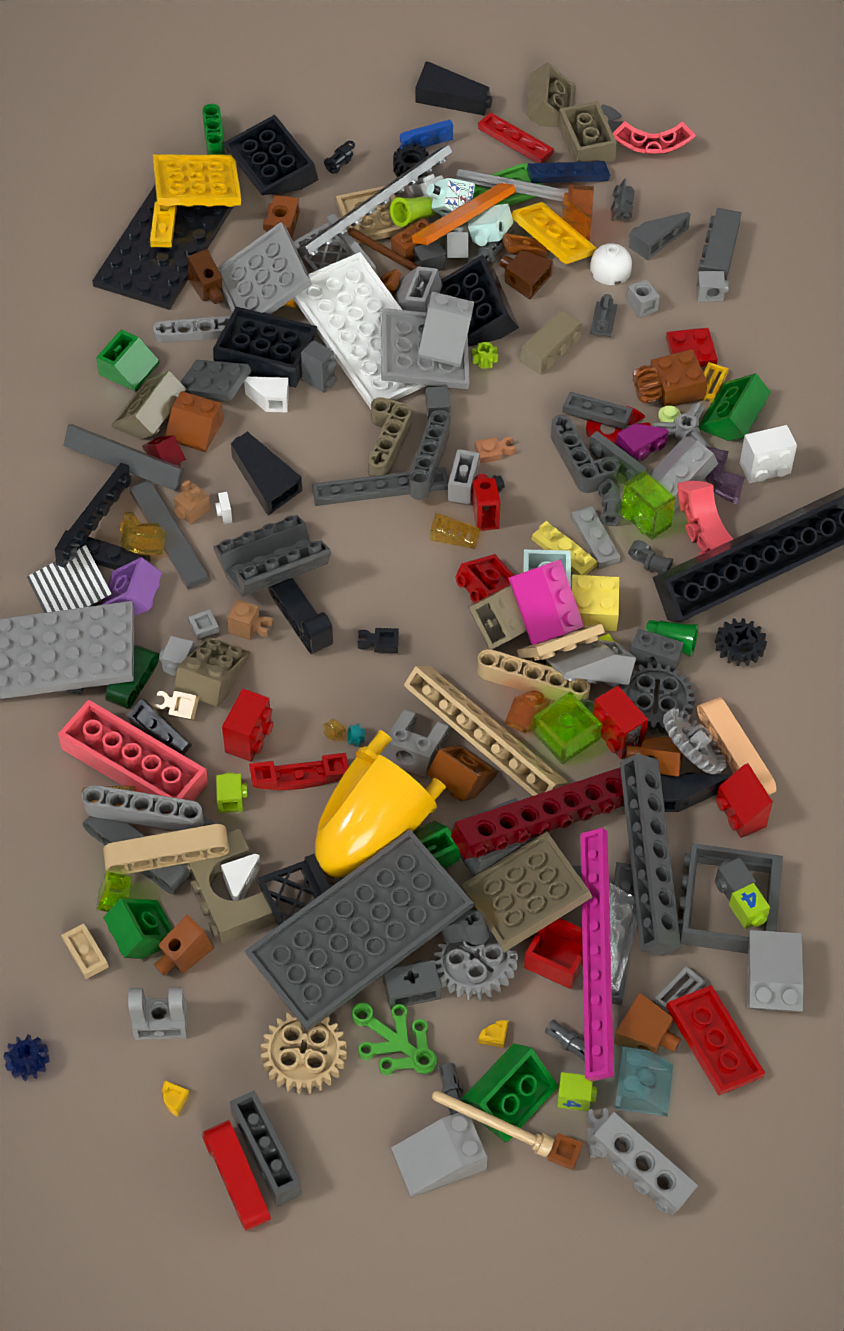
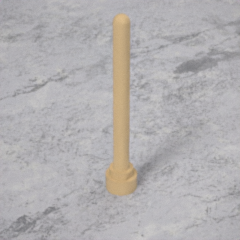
M434 1091L432 1094L434 1101L531 1145L534 1153L544 1158L551 1151L554 1138L545 1133L534 1135L445 1093Z

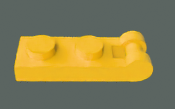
M155 201L150 237L151 247H172L177 205L166 207L157 205V201Z

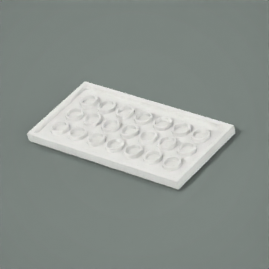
M361 252L308 274L313 285L298 294L293 300L310 324L317 326V334L326 347L334 351V358L370 409L371 402L375 398L384 397L397 400L428 386L381 381V309H402Z

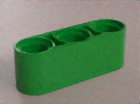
M207 104L202 109L207 155H225L220 107L216 104Z

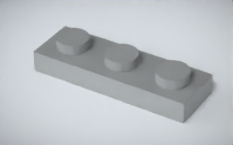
M590 506L572 512L571 519L591 556L598 561L597 567L600 569L619 563L620 555L593 507Z

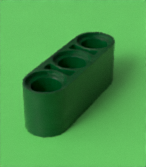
M135 645L134 681L110 684L106 691L105 700L130 709L159 662V653Z

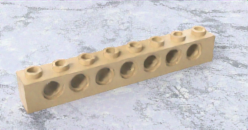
M415 666L403 686L532 796L568 785L569 782L431 666Z

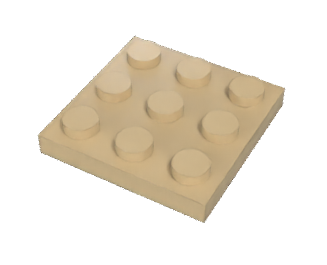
M385 186L336 196V203L341 216L343 217ZM393 194L390 196L391 201L382 206L380 204L377 205V211L369 216L363 215V220L355 226L349 225L347 228L348 230L354 228L373 240L395 236L412 224L399 227L393 222L390 215V205L395 198L400 197L399 194L396 196Z
M602 624L584 626L555 638L517 649L519 658H527L529 661L544 660L555 656L554 652H566L577 648L576 644H588L599 640L598 635L605 633Z

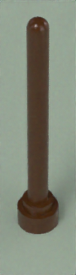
M354 228L348 230L349 236L410 271L419 266Z

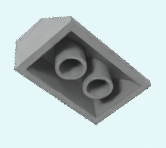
M684 436L639 486L673 513L679 507L678 483L703 481L718 465L714 453L699 441Z

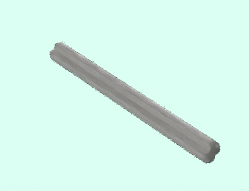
M458 169L456 175L457 180L471 182L475 185L492 188L499 183L512 184L515 186L516 193L571 204L575 203L577 193L571 190L464 169Z

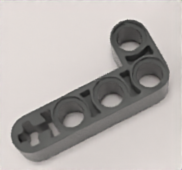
M566 415L555 416L552 419L551 440L578 489L583 493H592L598 491L600 484L606 479H612L617 483L619 462L613 457H605L594 461L571 419Z

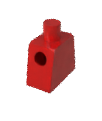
M478 474L475 476V480L472 481V505L476 530L499 529L501 502L496 480L488 478L486 474ZM483 506H490V508L484 511Z

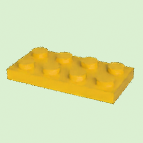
M543 202L516 209L512 212L513 220L564 264L593 256V253L597 250L592 243Z

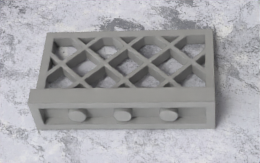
M335 214L327 217L328 222L293 241L296 249L336 222L338 218ZM348 231L339 237L335 235L333 237L334 241L326 246L325 251L319 250L315 254L323 256L321 262H314L312 257L308 258L307 255L302 257L312 271L315 272L332 264L325 263L327 257L337 258L336 262H338L341 258L345 259L361 252L377 274L374 263L354 238L348 235ZM331 245L340 246L339 252L329 251Z

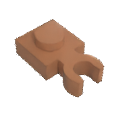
M496 437L475 441V450L477 453H480V464L501 460L502 454L514 455L516 453V446H508L513 444L512 437H505L499 442Z

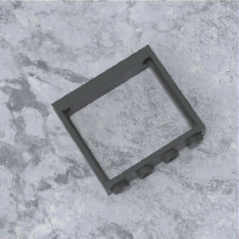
M692 843L690 853H685L684 867H688V874H683L681 889H686L685 896L680 897L679 911L683 912V919L678 918L679 934H681L680 943L748 954L749 937L690 929L697 863L719 866L724 861H733L739 857L749 871L769 873L767 903L770 906V910L764 925V931L777 932L783 856Z

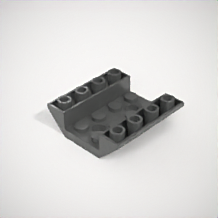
M298 515L287 516L282 521L266 524L261 529L244 532L237 538L221 541L220 544L213 546L227 579L242 597L327 565L331 555L330 548L322 540L311 541L309 539L306 524Z

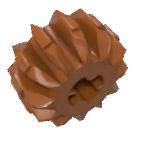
M644 365L635 369L633 372V382L638 399L642 403H651L660 399L662 396V386L657 369L653 365Z

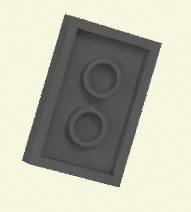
M196 360L180 383L187 389L186 393L207 399L231 401L252 370L249 364Z

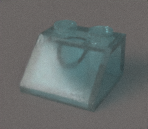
M622 1047L614 1109L668 1117L673 1065L649 1050Z

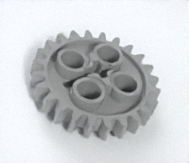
M490 929L488 940L474 947V944L467 941L448 943L444 939V944L437 945L439 952L434 953L436 960L434 962L441 986H447L449 993L456 990L458 998L466 993L468 1000L472 998L473 994H477L479 1000L482 998V993L492 997L491 990L493 989L500 993V985L509 986L508 978H514V970L518 969V955L515 946L504 952Z

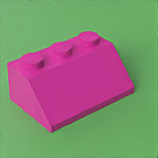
M561 559L508 578L532 645L584 627Z

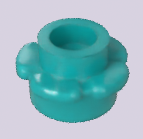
M359 723L349 725L347 731L348 744L358 747L360 743L365 741V729L361 728Z

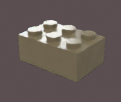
M598 101L559 109L558 127L574 162L615 161L617 142Z

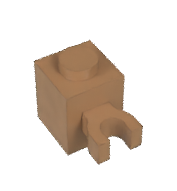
M186 480L181 484L182 492L174 497V511L180 519L186 520L191 525L210 511L211 506L209 495L195 483L191 485V482Z
M237 599L227 617L229 634L248 640L252 639L255 631L260 636L267 638L268 629L263 628V626H273V618L259 617L258 606Z

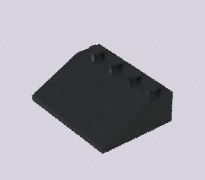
M275 114L223 142V146L262 196L302 190L319 180L315 164Z
M483 254L441 279L443 286L440 294L474 302L468 330V347L482 342L502 339L519 328L495 270Z
M236 306L213 347V360L249 364L252 370L249 374L250 377L288 378L289 386L296 388L303 373L301 352L314 340L317 326Z

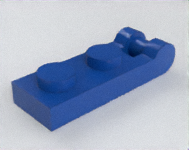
M449 119L400 134V148L403 149V145L409 147V144H413V147L420 145L421 149L422 147L453 140V123Z

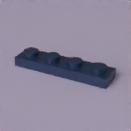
M605 161L528 163L526 169L531 183L609 181L610 178Z

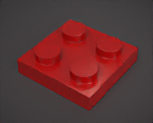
M708 327L666 332V341L670 355L693 349L700 367L707 366L708 362L717 365L718 358Z

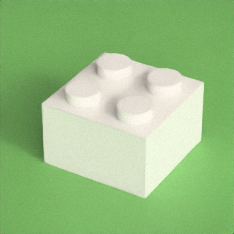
M784 425L744 436L739 464L749 483L762 482L766 479L791 474L797 444L788 426Z

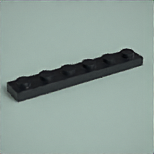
M119 464L55 547L57 566L65 568L69 561L75 558L81 545H85L88 536L97 529L103 516H107L110 507L119 500L122 491L129 487L131 483L129 465Z

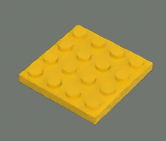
M153 154L157 205L166 207L172 205H184L187 207L193 205H204L207 207L214 205H225L228 207L241 205L236 162L231 155Z

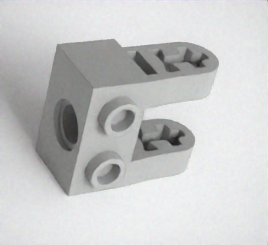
M404 709L388 733L392 741L382 751V756L392 761L401 769L426 778L428 776L426 773L435 756L447 741L451 726L438 721L427 738L411 732L417 720V713Z
M169 987V997L166 999L145 997L143 988H129L128 1006L134 1040L187 1038L188 1009L183 987ZM159 1014H164V1015H166V1016H165L164 1018H162V1019H155V1018H154L155 1016H157V1015H159Z

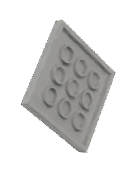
M282 222L217 267L222 276V290L232 313L237 306L270 315L313 285L290 234Z
M389 308L381 309V381L468 389V334L460 367L417 357L426 313Z

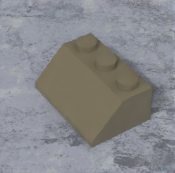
M549 62L530 73L527 115L539 126L558 127L559 109L573 106L574 84Z
M170 371L147 379L111 426L139 439L149 436L154 437L161 428L159 426L162 422H165L170 417V411L180 392H185L187 389Z

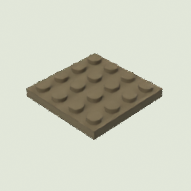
M547 831L461 884L477 911L483 914L488 928L504 952L593 897Z

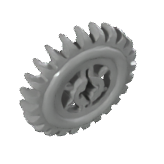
M672 708L664 714L663 723L667 734L686 758L697 765L699 769H703L704 772L712 775L720 774L726 768L727 761L723 760L725 755H718L721 748L712 749L716 741L710 743L713 739L712 735L703 725L698 724L695 726L697 720L689 724L690 715H686L683 718L684 711L679 712L678 708Z

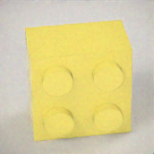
M572 575L571 590L584 626L602 624L604 631H617L619 577Z

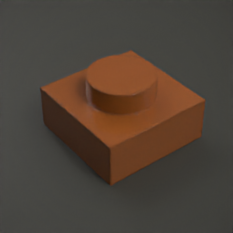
M394 269L382 275L380 280L388 291L392 293L398 288V282L402 274L397 269Z
M558 1133L549 1153L548 1161L574 1170L583 1148V1142Z

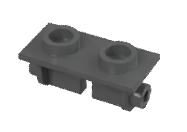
M625 178L620 185H616L612 194L614 201L611 205V221H614L616 217H620L623 221H628L632 217L635 191L631 186H626Z
M605 294L601 297L600 302H596L590 334L611 337L618 304H613V298L610 294Z

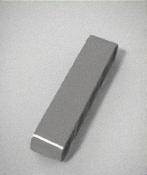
M98 785L88 786L82 792L81 797L86 813L92 817L176 831L204 826L202 808L195 801ZM167 811H171L170 814H163ZM191 815H195V816H196V817H194V818H188V817L191 816Z

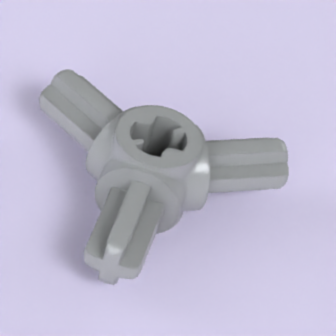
M701 403L693 404L688 413L674 418V422L653 423L654 427L666 428L669 431L668 435H674V438L679 442L686 436L699 441L709 449V444L702 438L698 428L699 418L704 412V407L701 406Z

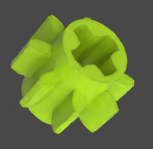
M490 342L478 343L477 349L472 348L473 364H477L481 369L492 368L493 362H498L497 347H493Z

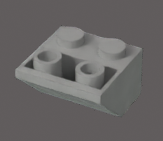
M418 266L402 278L394 297L402 310L427 312L431 293H440L443 286L438 269Z

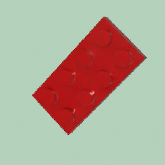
M712 985L667 1003L666 1009L672 1016L718 1096L763 1078L765 1071Z

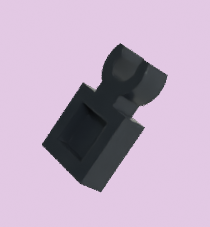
M375 628V633H370L368 630L358 631V638L366 639L365 641H358V649L365 650L374 647V652L398 653L399 628Z

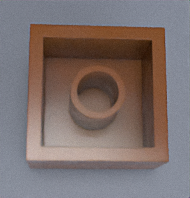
M693 349L651 360V365L657 369L661 380L662 396L660 400L663 407L677 406L705 398L707 380Z

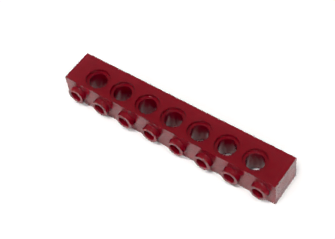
M619 767L456 821L451 838L466 860L472 857L479 858L495 849L502 850L516 842L523 843L531 837L542 835L546 831L549 833L551 830L560 827L562 829L567 828L572 823L581 820L587 821L601 813L608 814L616 808L625 807L621 769Z

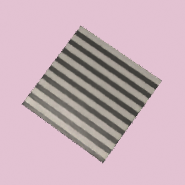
M86 545L78 549L75 558L70 560L65 568L57 566L55 561L27 576L44 613L89 607L111 595Z

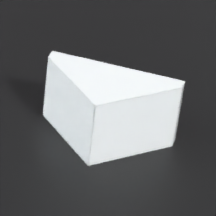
M252 854L221 865L222 876L232 901L245 898L261 868L260 855Z

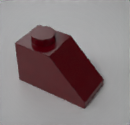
M175 435L159 436L142 445L143 450L147 454L181 467L180 463L186 460Z

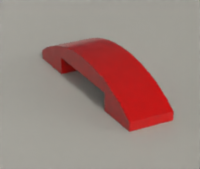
M346 753L322 755L321 761L274 766V761L249 763L252 787L266 790H297L329 784L341 780L349 768Z

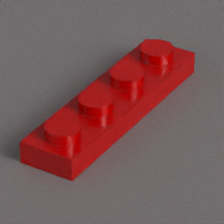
M491 112L478 122L479 130L536 163H544L553 155L554 148Z

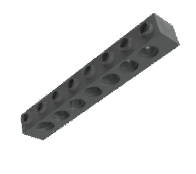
M635 754L620 762L640 948L643 952L664 956L680 949L681 943L659 760Z

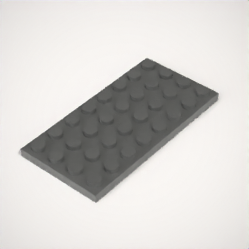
M408 830L246 949L245 953L304 1029L309 1031L461 917L474 905L471 899L411 830Z

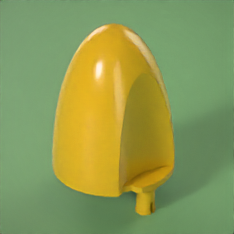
M382 730L378 731L367 747H360L357 750L355 760L341 778L320 818L315 839V856L322 871L330 877H346L408 830L413 832L429 813H433L436 810L437 804L435 800L446 788L441 781L433 778L425 789L407 772L380 755L389 742L392 741V738Z

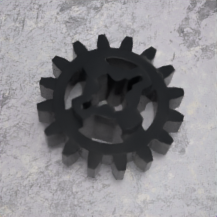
M734 618L732 619V624L725 621L723 628H718L715 637V650L721 651L720 658L728 657L727 663L729 664L732 661H736L737 666H740L741 662L749 666L750 660L757 663L758 658L763 657L767 641H765L766 633H761V626L753 627L754 621L747 624L745 618H742L741 622H737Z

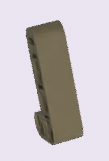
M378 397L371 402V421L374 425L382 427V430L368 456L369 477L389 474L411 428V407L409 405L388 398Z

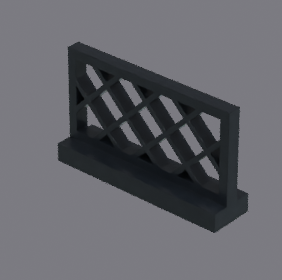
M315 854L306 856L302 862L257 878V883L278 926L284 922L283 920L293 916L296 907L302 909L307 905L299 902L302 892L311 894L316 899L331 888ZM301 870L305 878L303 884L288 880L290 874ZM274 880L283 885L278 894L268 890L266 883ZM286 885L300 890L296 900L282 895ZM279 900L293 905L290 915L278 911L277 905Z

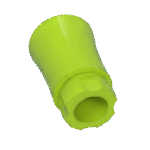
M424 196L395 198L390 205V215L393 222L399 227H404L422 218L428 219L434 216L436 212L432 210L433 199Z

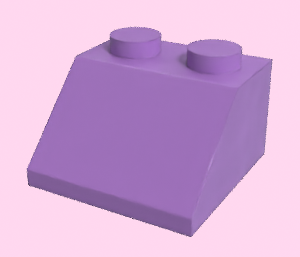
M142 557L114 570L108 583L111 595L105 597L101 605L133 601L134 616L149 611L154 603L155 592L160 586L159 580L162 572Z

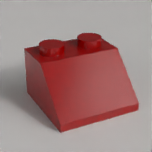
M749 763L744 764L719 786L716 797L718 808L725 812L731 829L733 831L736 830L740 838L767 827L773 801Z

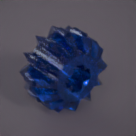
M27 1034L25 1040H21L17 1036V1043H8L7 1048L9 1051L4 1053V1060L7 1061L5 1064L6 1070L12 1071V1076L15 1079L21 1075L25 1082L29 1075L37 1079V1072H45V1064L50 1061V1057L47 1054L49 1051L48 1047L42 1044L39 1037L32 1040L31 1035Z

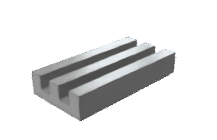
M685 966L654 998L653 1003L669 1014L666 1009L669 1001L681 997L695 981L697 984L687 994L704 988L706 981ZM687 975L690 976L682 987L664 1003L663 1000Z

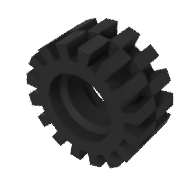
M409 144V147L403 145V149L399 147L393 156V171L395 175L399 177L429 156L428 151H425L424 147L420 149V145L413 147V144ZM407 162H416V164H407Z

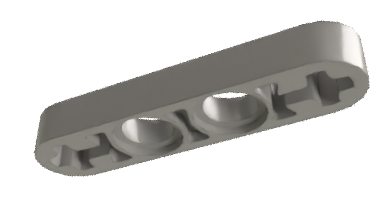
M230 316L160 321L153 326L154 338L161 343L218 339ZM204 326L211 327L209 331L201 330ZM182 328L190 329V331L186 333H182L179 330Z

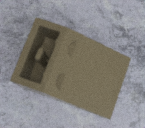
M511 584L468 606L489 649H493L527 631Z
M207 637L177 666L174 691L199 696L200 701L218 706L227 697L250 652L243 650L239 646L223 643L217 638Z

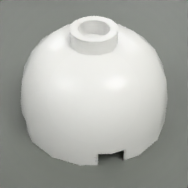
M615 243L600 246L593 253L590 262V272L593 273V278L606 285H615V282L619 281L621 283L625 282L632 272L630 253L625 247Z

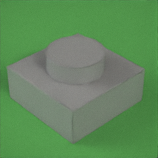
M210 609L188 617L189 624L197 640L219 632V626Z

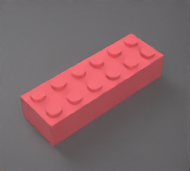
M89 699L58 733L62 750L130 791L195 801L208 785L206 768Z

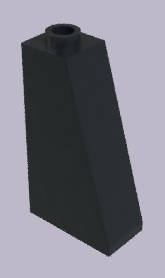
M427 61L415 87V103L485 116L487 108H491L492 104L490 87Z
M248 431L233 440L231 443L232 458L266 514H272L302 492V477Z

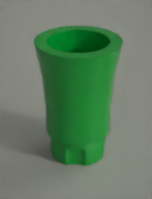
M649 620L645 631L683 642L682 653L692 657L696 647L699 625Z

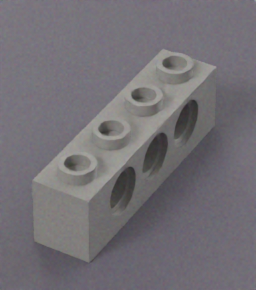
M615 1112L610 1115L588 1142L595 1154L601 1158L605 1157L613 1164V1169L618 1174L627 1176L634 1183L633 1185L636 1190L652 1198L655 1201L656 1207L665 1214L669 1213L673 1216L698 1187L692 1179ZM619 1142L623 1144L626 1152H619L615 1148L614 1143ZM636 1161H642L646 1165L647 1171L639 1170L636 1166ZM657 1179L664 1180L668 1185V1190L661 1189L657 1184Z

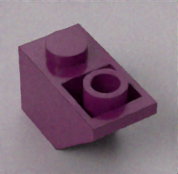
M633 424L617 434L615 445L637 461H643L649 454L654 451H660L666 446L669 431L666 428Z

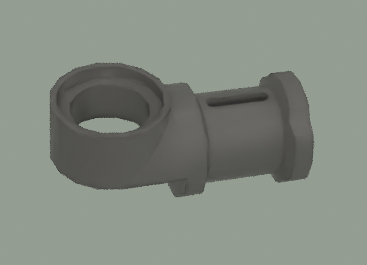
M606 479L598 488V495L602 498L601 504L603 507L600 521L604 525L615 526L620 523L619 509L622 504L620 486L612 479Z
M635 540L628 551L632 559L644 564L645 570L651 569L663 573L671 569L673 565V558L666 559L656 555V552L646 542L641 540Z

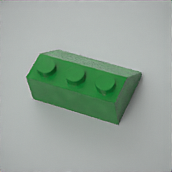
M757 373L724 382L700 421L698 428L727 441L743 439L749 433L753 422L758 418V413L766 404L771 391Z
M513 1043L461 1099L466 1104L521 1128L559 1086L532 1047ZM483 1124L506 1143L512 1138L510 1135Z

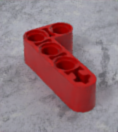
M227 1120L204 1130L202 1138L210 1156L214 1158L244 1230L248 1231L270 1221L271 1217L230 1121Z

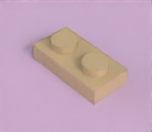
M84 923L61 935L64 944L85 979L109 967L108 962Z

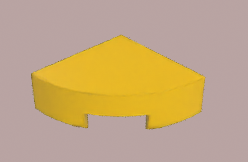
M499 1020L484 1028L479 1035L478 1043L504 1048L509 1021Z
M165 1080L162 1087L164 1104L173 1115L178 1117L190 1094L189 1090Z

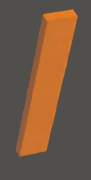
M505 183L497 184L411 236L413 243L429 245L516 192L515 186Z

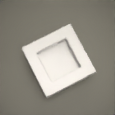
M227 492L218 493L219 502L215 503L217 517L222 516L223 525L231 524L232 514Z

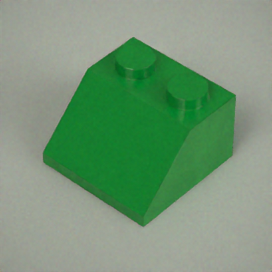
M120 898L103 917L124 958L143 959L161 951L159 947L160 942L173 930L158 900Z

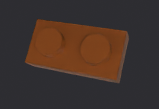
M505 233L502 241L506 251L513 255H517L520 251H527L545 258L548 253L547 248L535 238Z

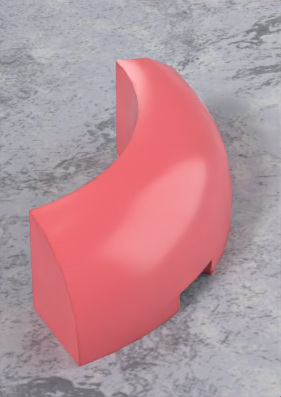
M624 121L613 132L617 143L629 150L643 154L667 153L686 145L696 137V134L683 121L674 128L658 134H649L638 130Z
M703 481L678 483L680 511H685L688 522L685 528L691 542L696 541L702 550L699 555L733 540L722 524L717 512L713 485Z

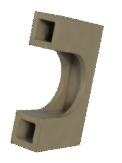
M240 829L227 833L230 850L225 856L183 864L193 879L190 881L195 896L199 894L202 899L199 904L203 915H209L211 920L208 923L213 937L218 936L221 944L276 923L262 892L242 900L230 901L216 895L211 888L215 878L222 873V864L250 855L248 845Z

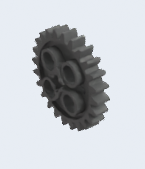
M648 663L647 669L640 664L638 672L633 669L629 685L619 684L623 692L648 718L647 727L650 728L652 734L655 732V728H659L661 734L664 733L663 717L669 711L664 708H678L679 712L684 711V718L686 715L693 713V706L695 704V690L691 689V682H685L686 675L679 677V669L671 672L669 665L662 669L661 663H658L656 668H653L652 664ZM658 681L660 684L657 714L653 715L655 682Z

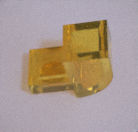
M124 512L123 521L120 522L121 546L128 551L142 555L162 554L166 534L159 523H140L134 512Z

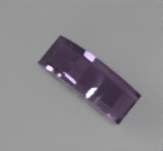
M707 446V449L714 453L718 465L706 476V481L713 485L714 492L729 502L738 504L745 477L724 472L729 451Z

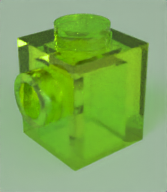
M106 871L98 892L97 910L109 912L120 898H129L131 876Z

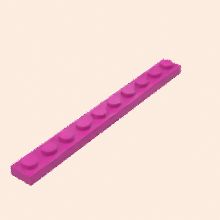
M604 828L581 833V880L593 896L582 904L585 1079L589 1081L614 1077L608 831Z

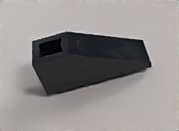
M691 772L680 774L679 776L660 774L665 812H680L717 795L719 786L729 778V775L695 774Z

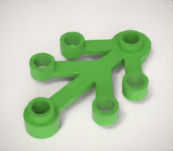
M362 1002L353 1007L352 1020L356 1025L367 1026L388 1041L372 1044L370 1042H362L358 1047V1054L361 1059L369 1060L375 1054L403 1052L408 1057L399 1059L382 1058L379 1061L380 1073L391 1075L394 1070L413 1068L417 1073L429 1074L435 1070L437 1056L432 1050L428 1049L426 1037L428 1025L425 1020L417 1019L412 1023V1033L417 1038V1048L408 1043L406 1027L407 1008L404 1005L396 1004L391 1010L392 1019L396 1025V1033L373 1017V1010L369 1004ZM401 1010L404 1014L397 1016L395 1012ZM360 1014H365L367 1018L359 1019L358 1016ZM422 1025L424 1030L418 1031L415 1027ZM369 1048L371 1052L364 1054L362 1049ZM422 1059H426L429 1063L422 1065L419 1062ZM385 1063L391 1064V1068L384 1069L382 1065Z

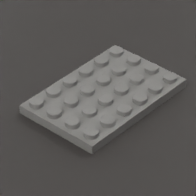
M133 601L0 619V699L134 681Z

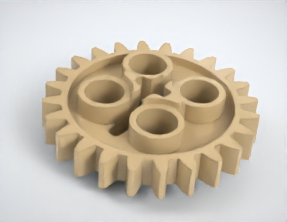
M286 1013L285 1022L277 1018L278 1027L270 1025V1034H264L265 1043L261 1044V1051L264 1052L261 1054V1061L266 1062L263 1066L265 1072L270 1071L269 1079L277 1078L278 1087L286 1083L287 1092L293 1086L297 1087L298 1094L305 1087L308 1093L311 1094L312 1086H316L321 1091L322 1082L331 1085L330 1076L338 1078V1069H344V1062L342 1060L347 1059V1052L344 1051L347 1049L346 1041H342L344 1039L343 1032H337L338 1024L335 1023L330 1026V1017L328 1016L309 1031H306L297 1018H292L289 1013ZM293 1035L298 1037L295 1041H288L286 1039ZM323 1038L324 1042L317 1044L313 1040ZM286 1060L295 1061V1063L290 1066L283 1064V1062ZM313 1062H319L322 1064L318 1068H312L309 1066Z

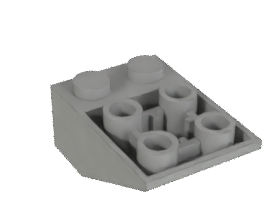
M597 640L588 644L578 645L577 648L566 652L556 653L555 656L547 658L546 661L553 666L555 671L560 672L564 679L576 681L577 678L593 684L603 681L611 686H619V684L629 685L636 657L617 642Z

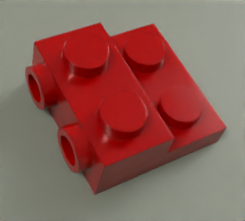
M496 554L461 563L455 578L457 585L461 588L464 587L470 593L471 600L475 603L510 585L508 578L515 575Z

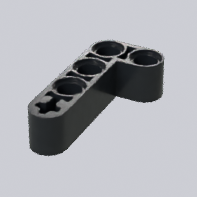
M293 578L268 587L272 599L310 654L333 644V628L329 617L325 612L316 613Z

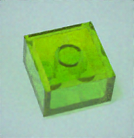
M644 470L624 484L621 513L642 534H645L652 540L672 526L676 498Z
M569 692L533 716L532 733L562 765L599 741L601 736L602 723L572 692Z

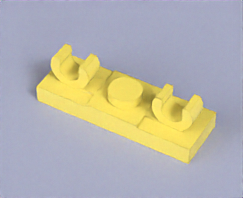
M548 521L540 525L539 529L532 534L531 540L544 550L571 551V571L574 574L587 575L597 567V560L566 535L558 531L557 528L549 524Z

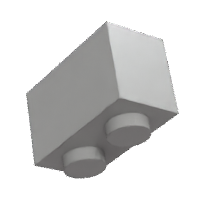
M457 449L448 483V501L470 504L472 499V481L475 480L474 478L478 475L480 453Z

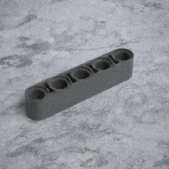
M436 410L429 417L409 474V494L414 499L422 500L430 494L450 434V415L446 411Z
M89 816L83 822L85 830L104 846L113 842L145 837L126 822ZM183 864L140 871L169 894H173L190 877L189 871Z

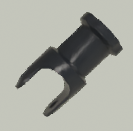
M350 140L345 142L334 151L331 157L324 160V165L330 173L337 174L344 164H348L353 157L351 150L354 149L355 143Z

